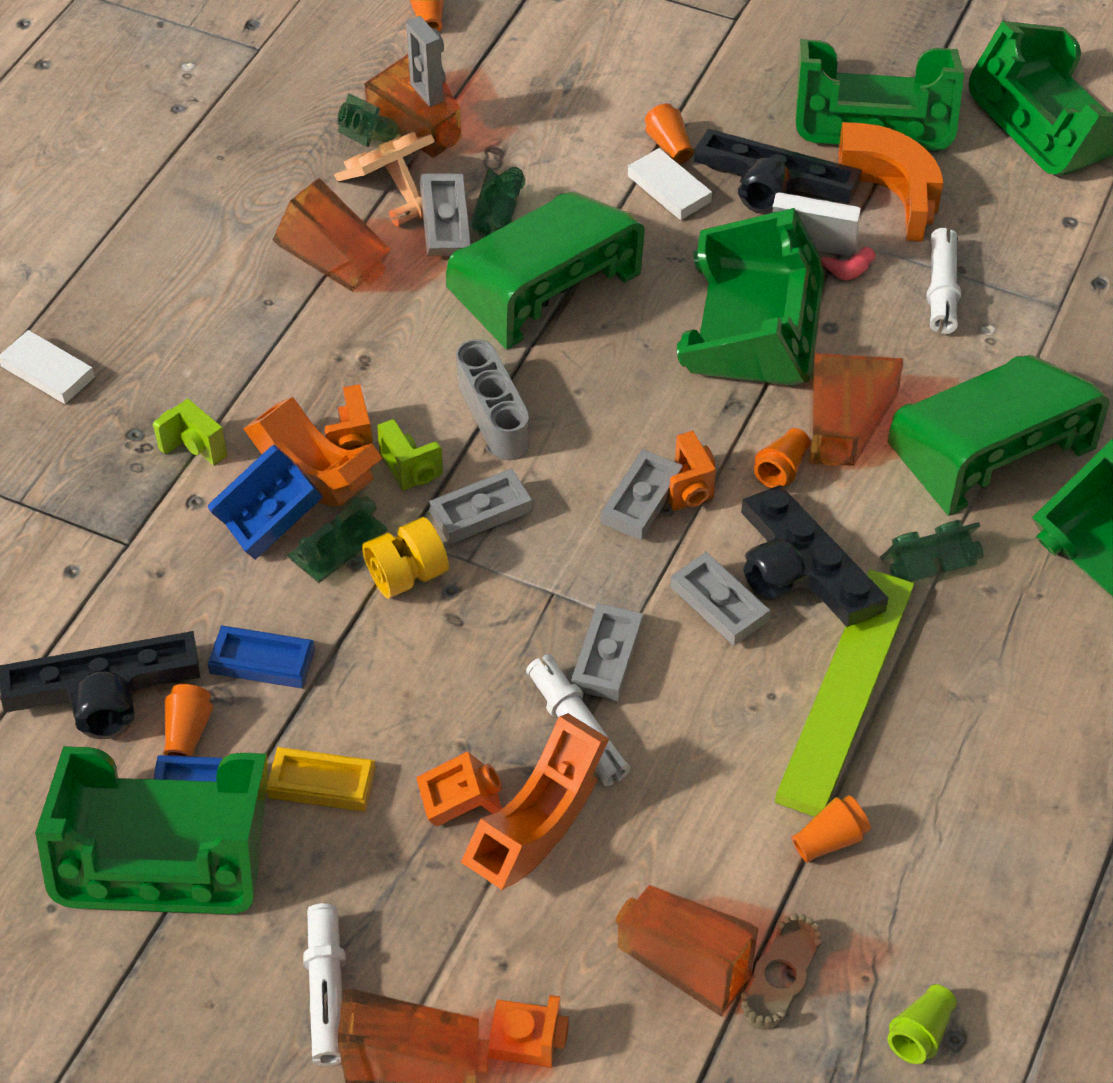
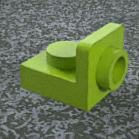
M188 398L174 408L165 411L153 423L158 449L164 454L170 453L184 443L192 454H201L212 465H216L228 456L222 426Z
M394 419L377 425L379 454L402 491L417 485L427 484L443 474L442 448L437 441L417 448L412 436L409 433L403 434Z

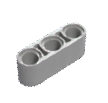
M473 339L462 343L456 352L458 387L491 452L502 460L510 461L523 457L528 452L530 445L529 414L500 357L491 343L485 340Z

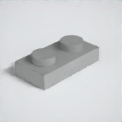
M421 16L407 20L410 84L427 105L432 107L444 102L443 84L446 83V75L441 59V53L444 52V42L438 30L432 29Z
M422 174L420 190L427 256H451L456 250L471 245L463 174Z
M642 449L602 509L600 523L642 541L669 498L670 478L673 475L682 473L683 465Z
M512 468L429 501L430 513L450 545L533 511L532 499Z
M707 552L671 575L670 587L733 646L769 622L770 609Z
M597 603L571 679V684L578 685L585 694L618 701L643 625V613Z

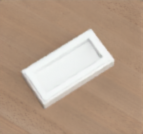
M660 148L628 165V177L679 220L688 217L712 202V191Z
M29 330L0 354L1 367L64 404L95 378L91 366Z

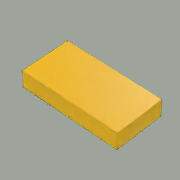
M277 747L267 783V798L366 812L376 772L375 760Z

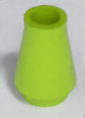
M933 984L920 998L892 1019L889 1024L890 1033L887 1036V1041L892 1051L902 1060L912 1064H921L926 1059L935 1057L951 1013L957 1006L955 995L948 988L939 984Z

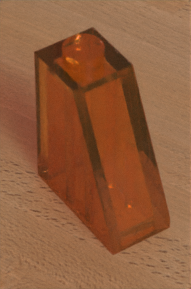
M408 54L364 83L367 114L401 137L415 132L417 138L432 134L435 142L420 149L432 158H435L447 148L454 146L457 141L462 139L460 107L447 83L443 84L444 102L429 107L410 84Z
M320 178L316 179L290 200L273 237V241L279 247L352 292L363 282L370 286L385 272L386 267L383 263L391 250Z
M814 353L810 381L809 463L830 466L855 465L898 395L903 370V358Z
M649 885L638 899L634 897L629 898L616 917L615 923L618 925L617 947L721 1017L751 979L759 928L750 922Z
M343 989L337 1041L345 1083H478V1073L489 1072L490 1039H480L479 1018L356 989Z

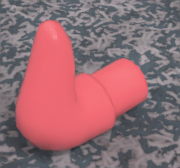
M863 247L848 260H838L832 257L820 258L823 267L840 280L849 281L863 274L876 255L870 247Z

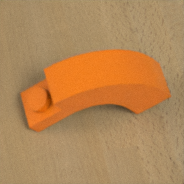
M842 122L838 163L861 169L860 181L876 183L893 191L901 199L905 208L906 241L923 242L926 225H933L934 214L938 213L943 188V177L936 160L917 141L898 131L872 124Z
M294 397L276 403L243 428L261 454L272 445H276L295 461L322 494L323 498L319 503L336 507L343 505L373 481V473L370 468L383 459L372 443L353 450H346L330 442L312 424Z
M569 713L559 716L530 778L520 792L504 808L480 819L461 863L501 890L519 882L532 872L566 834L585 805L598 780L593 774L608 744L609 738Z

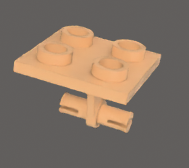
M415 132L402 137H394L379 144L378 149L368 153H360L343 161L346 169L335 173L334 176L337 181L366 175L385 166L407 201L406 204L389 211L390 218L405 213L391 221L398 227L415 217L421 220L423 219L421 196L417 191L403 157L435 141L432 134L417 138Z

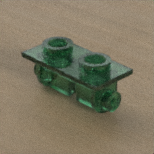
M349 93L346 102L341 105L337 117L338 132L365 147H370L371 139L381 142H388L394 139L398 133V126L393 119L378 115L380 107Z
M511 167L500 175L491 168L487 169L469 226L482 238L513 222L512 216L517 203V197L526 182V178L520 168Z
M364 496L362 499L355 497L351 500V505L338 514L334 520L326 523L308 538H301L299 546L287 554V556L317 583H320L362 551L363 543L384 534L388 529L373 516L377 507L368 496Z
M955 520L934 529L935 534L920 537L917 531L900 535L891 540L893 545L880 556L881 561L893 558L894 563L890 564L891 576L909 582L938 574L933 558L936 557L939 558L943 573L975 566L977 560L983 559L984 556L981 543L979 541L973 542L971 534L980 527V523L977 522L963 526L961 520Z

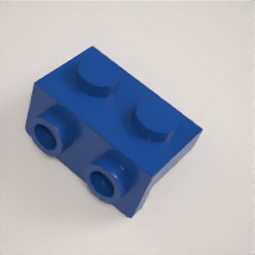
M272 445L208 504V509L227 526L243 550L256 560L318 503L323 496L300 466L279 447Z

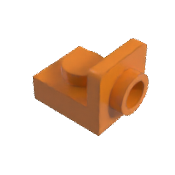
M361 385L343 387L345 406L337 407L340 423L327 425L324 428L326 438L336 446L346 450H353L371 443L373 444L371 425Z
M468 751L416 777L427 819L437 827L480 805L491 814L502 809L497 793L502 790V785L497 772L491 764L487 763L484 765Z
M549 995L547 1007L497 999L487 1046L488 1058L552 1068L555 1048L565 1049L569 1029V1016L561 1015V997Z

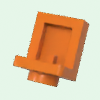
M694 431L677 435L675 462L683 465V472L670 478L668 503L673 511L688 506L695 507L706 500L714 498L716 475L713 454L707 445H701Z

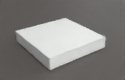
M776 193L773 213L795 208L817 251L848 257L856 254L861 208L785 193Z

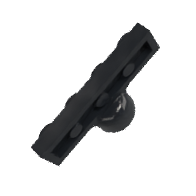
M712 129L706 131L696 146L694 162L707 165L713 170H726L742 175L739 181L742 184L738 188V195L749 210L760 214L773 212L776 193L790 194L793 191H803L818 195L830 202L849 204L860 184L862 175L861 169Z
M782 485L742 500L741 513L768 541L751 548L745 553L744 576L749 588L759 599L772 601L795 592L799 588H809L817 594L846 627L886 612L888 597Z
M194 631L0 665V699L4 712L69 702L73 704V718H75V725L79 731L95 739H110L119 736L127 730L134 720L132 696L135 691L145 687L201 678Z

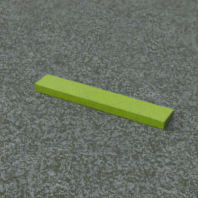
M869 569L867 576L888 597L886 612L852 626H845L777 790L775 803L813 817L829 804L912 596L915 583Z

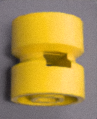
M426 517L418 518L400 526L397 536L385 533L363 543L362 546L364 559L370 575L379 591L388 599L412 589L415 579L425 583L447 573L449 570V561L442 540Z

